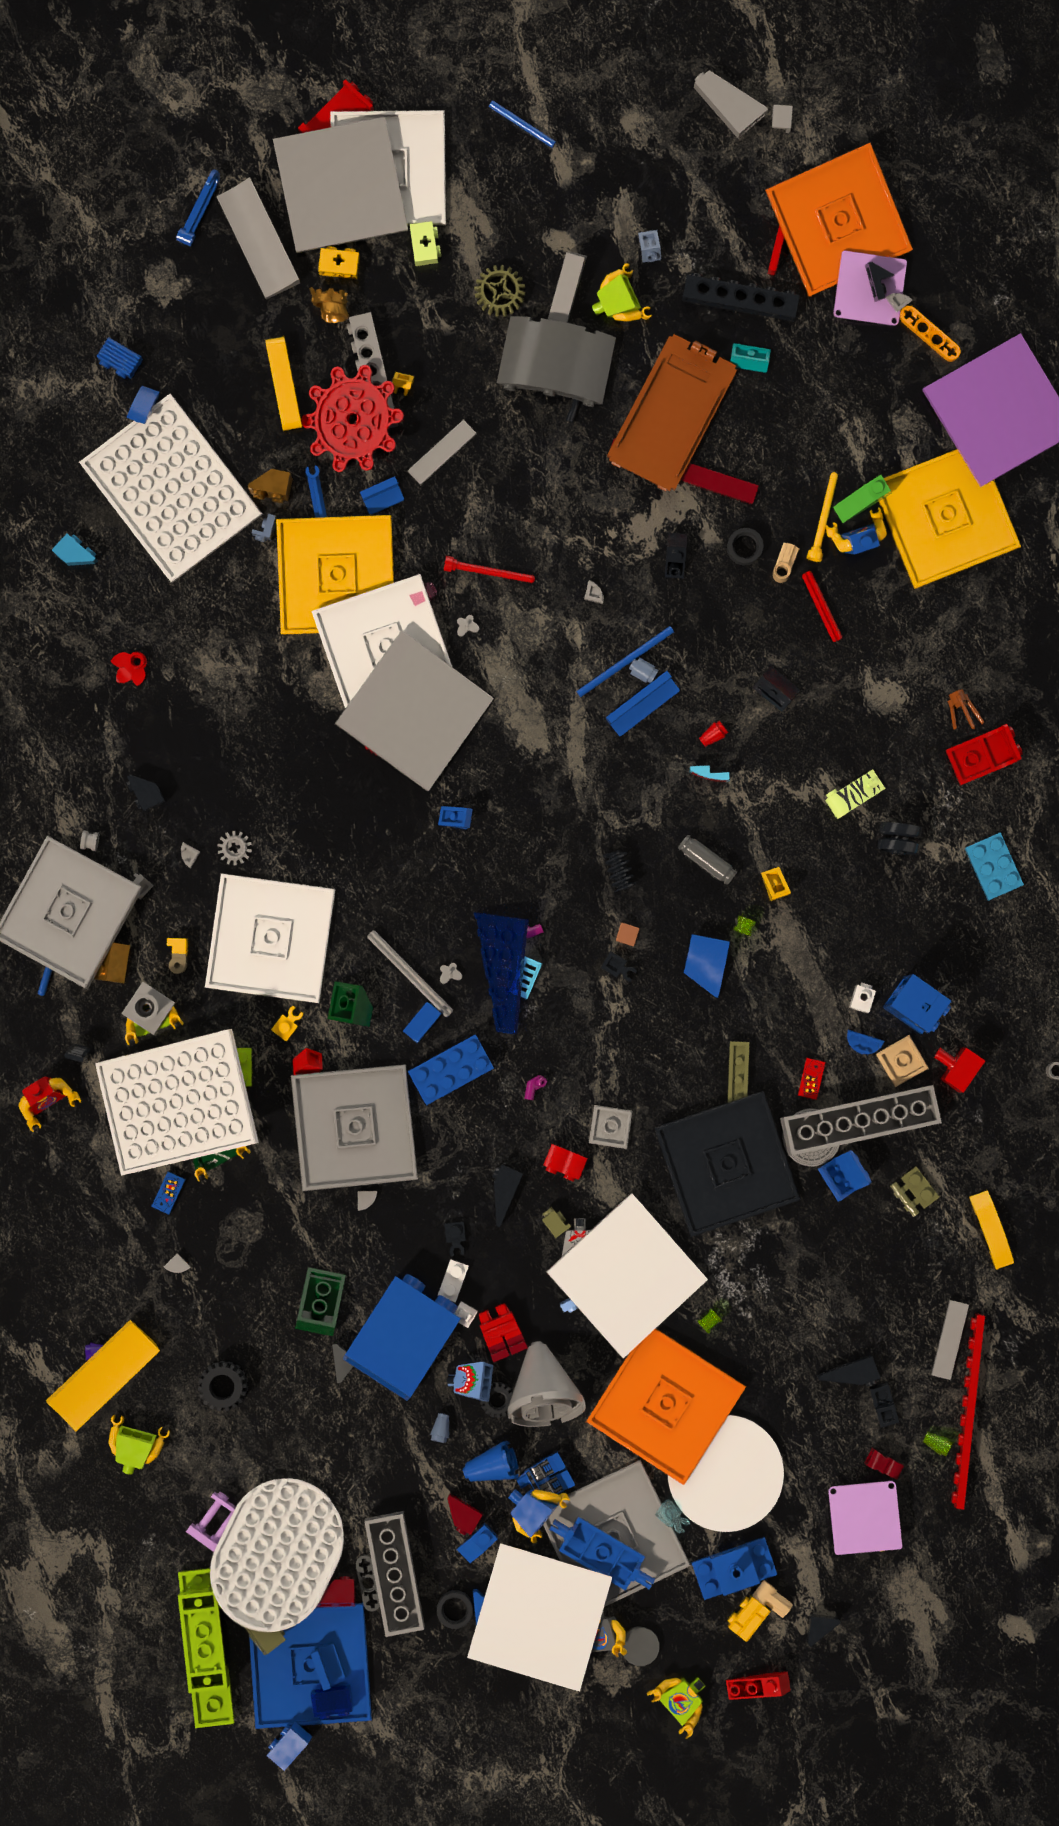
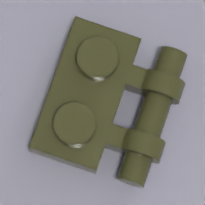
M916 1166L901 1177L905 1183L903 1186L900 1187L897 1182L890 1185L894 1190L893 1194L896 1198H900L905 1205V1210L909 1211L913 1217L919 1213L915 1207L917 1204L920 1203L923 1209H925L939 1198L938 1194ZM908 1189L915 1197L912 1201L905 1194Z

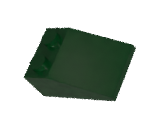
M308 1267L295 1329L333 1336L346 1275Z

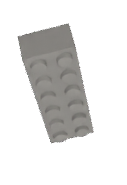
M404 1511L365 1518V1527L385 1636L424 1630V1619Z

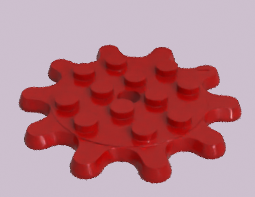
M362 365L354 378L346 377L341 367H334L331 370L332 385L330 388L322 389L320 386L315 385L309 390V396L316 402L317 408L314 413L304 415L301 419V424L303 427L313 428L317 432V439L312 443L310 451L315 456H320L325 451H330L334 456L333 469L337 472L344 471L350 459L358 460L363 470H371L374 466L373 452L375 449L381 448L384 451L391 452L396 447V442L389 436L388 429L391 424L400 423L404 418L402 410L392 409L388 406V398L394 392L395 386L390 381H385L379 386L373 385L371 382L372 369L368 365ZM352 414L357 415V421L354 424H351L349 421Z

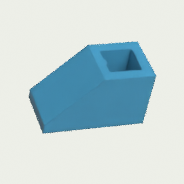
M66 533L52 549L68 566L97 563V559L94 557L96 553L89 547L84 549L80 545L82 541L74 534L70 536Z

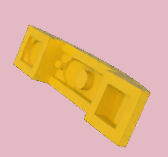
M988 1190L970 1196L971 1204L979 1220L995 1269L1013 1264L1014 1261L1008 1241Z

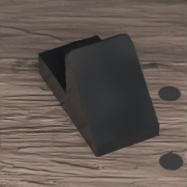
M869 262L865 264L874 302L885 299L887 294L885 284L881 283V280L895 275L879 265Z

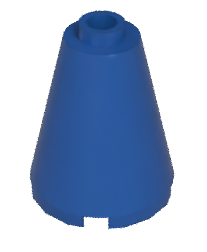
M503 1441L466 1462L465 1467H463L465 1478L470 1481L518 1478L519 1474L515 1475V1470L519 1469L513 1448H508L507 1444H510L509 1441Z

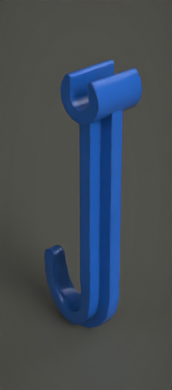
M217 170L211 171L184 228H180L177 233V240L188 246L192 245L195 238L194 233L218 186L220 173Z
M315 465V474L312 475L309 473V467H307L305 476L308 479L315 518H325L327 515L319 479V468Z

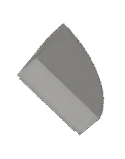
M893 293L885 297L896 313L912 301L909 296L901 293Z
M589 580L584 600L603 604L601 589L596 583Z
M183 842L181 846L182 859L189 868H192L200 851Z
M358 1191V1211L364 1210L373 1204L377 1191Z
M177 1253L164 1268L170 1272L180 1273L188 1270L191 1266Z

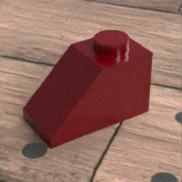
M449 1493L447 1499L454 1526L457 1527L456 1530L463 1535L467 1533L471 1535L483 1512Z
M343 1576L339 1577V1580H334L325 1589L316 1607L355 1606L354 1579Z

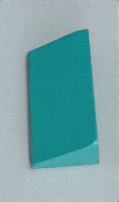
M733 343L730 362L735 364L736 368L767 372L771 349Z

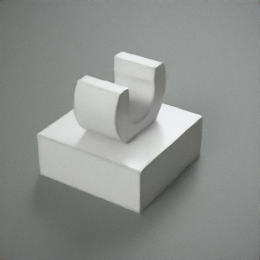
M461 1301L454 1314L461 1318L458 1323L468 1328L478 1311Z

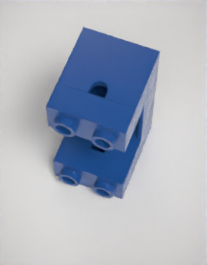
M914 974L904 976L883 1008L919 1034H923V1032L930 1033V1031L934 1032L940 1024L938 1020L941 1015L945 1016L951 1009L949 1005L951 1000Z

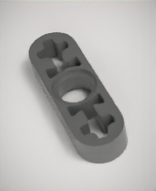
M363 1554L356 1561L363 1605L368 1611H376L380 1607L372 1560L370 1555ZM362 1559H366L367 1562L370 1561L367 1569L368 1572L372 1571L373 1574L367 1573L361 1576V1573L365 1572L364 1567L359 1565V1563H362ZM367 1577L372 1578L374 1581V1585L371 1588H366L363 1585V1580ZM376 1590V1593H372L373 1599L378 1602L375 1603V1607H371V1604H367L370 1596L369 1594L365 1595L364 1592Z

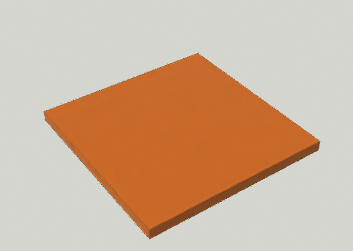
M867 143L765 189L808 296H812L837 284L841 253L843 251L896 258L913 250L871 143Z
M655 1328L629 1353L586 1422L684 1485L746 1386Z

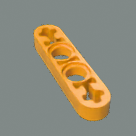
M912 306L902 308L899 317L901 322L949 362L955 361L959 357L960 347ZM909 311H911V312H912L911 317H912L914 320H915L917 317L920 318V319L917 320L916 323H915V325L913 326V325H912L913 320H912L911 318L905 319V318H904V316H905V313H904V312H907V313H908ZM925 323L928 326V330L920 332L917 325ZM934 335L941 336L942 343L935 345L932 342V337ZM945 342H947V343H949V344H947L946 347H947L949 350H951L952 348H954V349H955L954 354H955L956 356H954V355L948 356L947 354H948L949 351H948L945 347H944L943 351H942L940 348H942L943 345L945 344Z

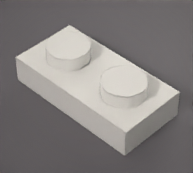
M451 1259L438 1295L456 1302L469 1265Z

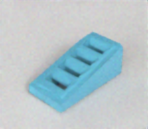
M525 956L510 992L528 999L542 963ZM527 963L531 966L536 967V970L534 971L525 967V964ZM522 971H526L530 974H533V977L530 978L526 975H523ZM519 978L529 981L530 984L527 985L520 982ZM516 985L526 988L527 991L524 992L517 989Z

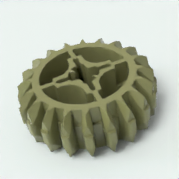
M495 265L493 266V272L487 268L486 272L488 275L480 274L483 280H476V283L480 286L474 287V290L478 292L475 294V298L479 299L477 301L478 305L484 304L482 306L483 311L489 308L488 315L496 311V317H499V312H503V317H506L507 310L510 314H513L512 307L518 310L520 307L517 303L524 302L521 297L525 296V292L522 291L525 288V284H520L523 281L522 277L516 278L518 276L517 271L511 274V267L504 271V265H501V270H497ZM502 277L498 283H488L494 278ZM508 280L513 283L516 289L515 294H512L507 289ZM503 286V294L501 293L497 296L496 289L499 290V288H502ZM485 288L489 289V292L494 295L492 302L485 297ZM502 299H511L507 304L497 305Z

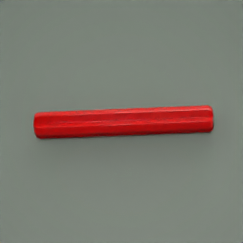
M811 571L804 573L802 578L832 641L837 642L841 640L840 630Z

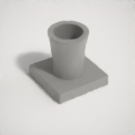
M142 982L122 1014L155 1035L175 1005V1002L145 982ZM145 1004L150 1006L147 1012L143 1010Z

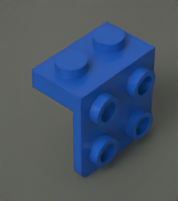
M852 1150L833 1158L818 1168V1171L838 1202L854 1191L871 1183L868 1172L864 1170L858 1156Z

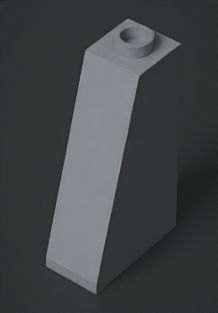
M710 70L705 74L704 72L700 73L695 78L694 89L738 139L767 115L768 109L766 106Z
M571 251L566 252L550 309L549 320L568 323L587 256Z

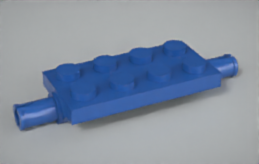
M579 1516L570 1528L554 1519L553 1525L551 1524L549 1530L563 1537L564 1541L559 1548L560 1552L592 1571L611 1576V1582L625 1591L631 1581H636L647 1589L651 1588L652 1585L650 1583L653 1584L655 1578L641 1571L640 1566L645 1558L643 1554Z

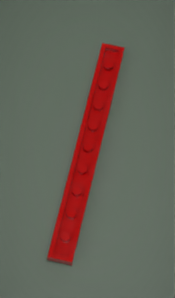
M975 1314V1318H971L970 1324L973 1336L969 1337L968 1348L971 1349V1354L967 1356L966 1368H969V1373L964 1379V1387H967L966 1395H963L962 1406L965 1407L964 1414L960 1416V1426H963L962 1434L959 1433L958 1445L961 1446L960 1453L956 1454V1464L958 1465V1472L954 1473L956 1492H952L951 1502L954 1503L956 1509H964L985 1321V1316L982 1314Z

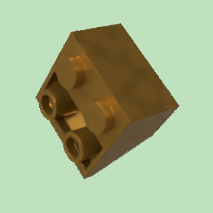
M270 469L249 483L248 489L254 498L264 500L265 497L272 498L273 502L283 503V501L289 500L293 479L290 472Z
M113 943L94 979L124 983L130 945Z

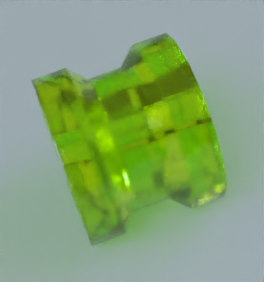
M738 916V924L734 926L733 930L751 937V929L755 926L756 922Z

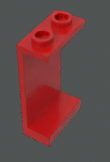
M345 79L343 81L344 87L306 125L302 123L298 127L299 133L330 128L331 112L374 111L373 101L367 95L363 96L359 93L360 89L355 83H349Z

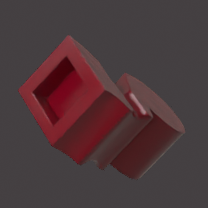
M871 1448L864 1462L868 1467L879 1470L882 1474H886L898 1480L904 1468V1465L888 1456L884 1457L883 1454L874 1448Z

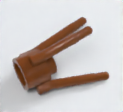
M963 689L949 694L951 700L947 702L950 707L954 730L957 729L954 706L956 709L962 707L972 729H975V726L965 705L968 704L980 723H984V720L970 701L968 694H965Z

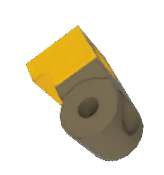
M167 938V946H172V959L169 962V969L176 974L183 973L187 968L188 939Z

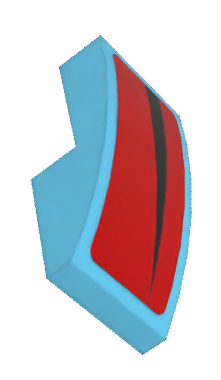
M690 766V772L698 777L712 781H729V772L710 773V766Z

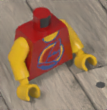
M45 1076L22 1090L23 1097L19 1102V1108L27 1120L29 1129L34 1132L32 1129L34 1125H38L41 1128V1124L36 1117H33L34 1115H37L65 1096H68L72 1107H75L73 1100H79L81 1103L78 1092H72V1089L63 1079Z

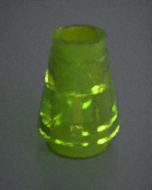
M927 1432L923 1443L940 1456H947L953 1444L949 1441V1438Z

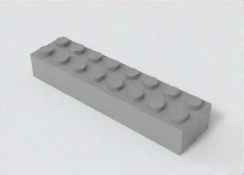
M933 1085L780 1118L788 1156L942 1123Z

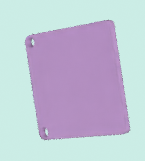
M843 251L839 267L834 316L843 319L892 326L897 325L900 311L896 313L886 298L874 302L865 264L873 262L895 275L881 280V283H884L886 287V297L893 293L903 294L907 261L905 259ZM837 310L841 312L840 316L836 315ZM892 318L896 319L897 322L895 324L892 323Z
M893 1481L841 1485L829 1488L834 1552L836 1555L902 1548L896 1484ZM889 1483L894 1484L892 1489L888 1487ZM832 1488L836 1489L835 1494L830 1493Z

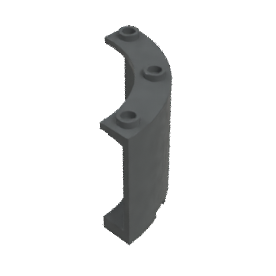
M510 316L497 379L498 384L503 385L504 389L509 391H515V388L542 391L543 394L548 396H555L557 394L582 401L583 405L594 407V404H603L616 337L600 331H595L594 333L585 331L586 327L541 318L540 322L531 320V317Z

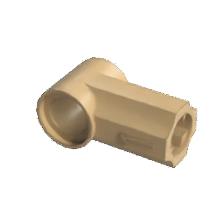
M783 543L773 570V578L778 583L786 582L790 576L799 550L795 545L790 543ZM784 569L787 575L779 576L777 570Z
M763 1580L752 1595L764 1606L767 1605L782 1618L787 1615L793 1606L790 1601L780 1595L765 1580Z

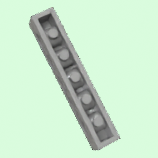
M371 312L349 317L350 323L346 325L349 335L353 334L354 341L351 342L353 353L358 354L359 360H355L357 371L362 365H368L370 368L376 369L377 373L371 376V382L373 385L379 386L387 381ZM360 332L368 334L367 338L363 340L357 336ZM365 350H370V351H372L371 357H369V358L363 357V356H362L363 351H365ZM390 395L388 398V406L394 409L392 398ZM398 423L391 424L389 428L398 426Z

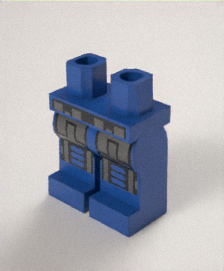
M557 1451L524 1470L523 1474L516 1478L520 1488L531 1484L534 1490L548 1491L555 1494L575 1486Z

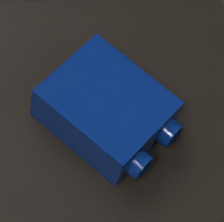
M406 1274L403 1280L395 1276L343 1357L344 1361L406 1401L411 1398L461 1319L454 1314L458 1309L456 1304L441 1295H438L435 1301L422 1294L426 1286L409 1274Z

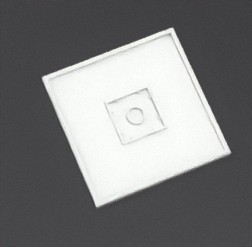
M444 110L331 112V127L385 117L407 226L432 221L433 225H446Z
M421 574L312 611L345 708L401 630L452 667Z
M221 874L205 988L319 1003L335 889Z
M632 1193L546 1271L622 1358L629 1354L708 1280Z
M500 1543L467 1658L580 1692L612 1577Z

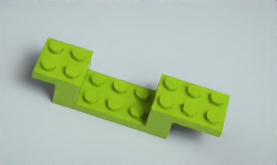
M210 1568L179 1571L180 1593L178 1594L188 1691L192 1694L195 1728L234 1724L228 1664L225 1663L220 1606L212 1590Z

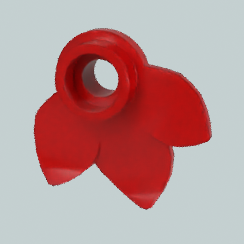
M122 652L112 658L111 663L119 667L116 675L118 683H126L132 680L138 686L144 681L146 676L144 668L146 667L147 659L143 653L133 652L128 654ZM137 658L141 660L139 665L134 664V660Z

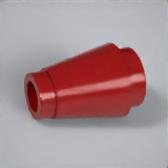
M719 720L717 723L714 722L699 739L706 747L725 738L728 731Z

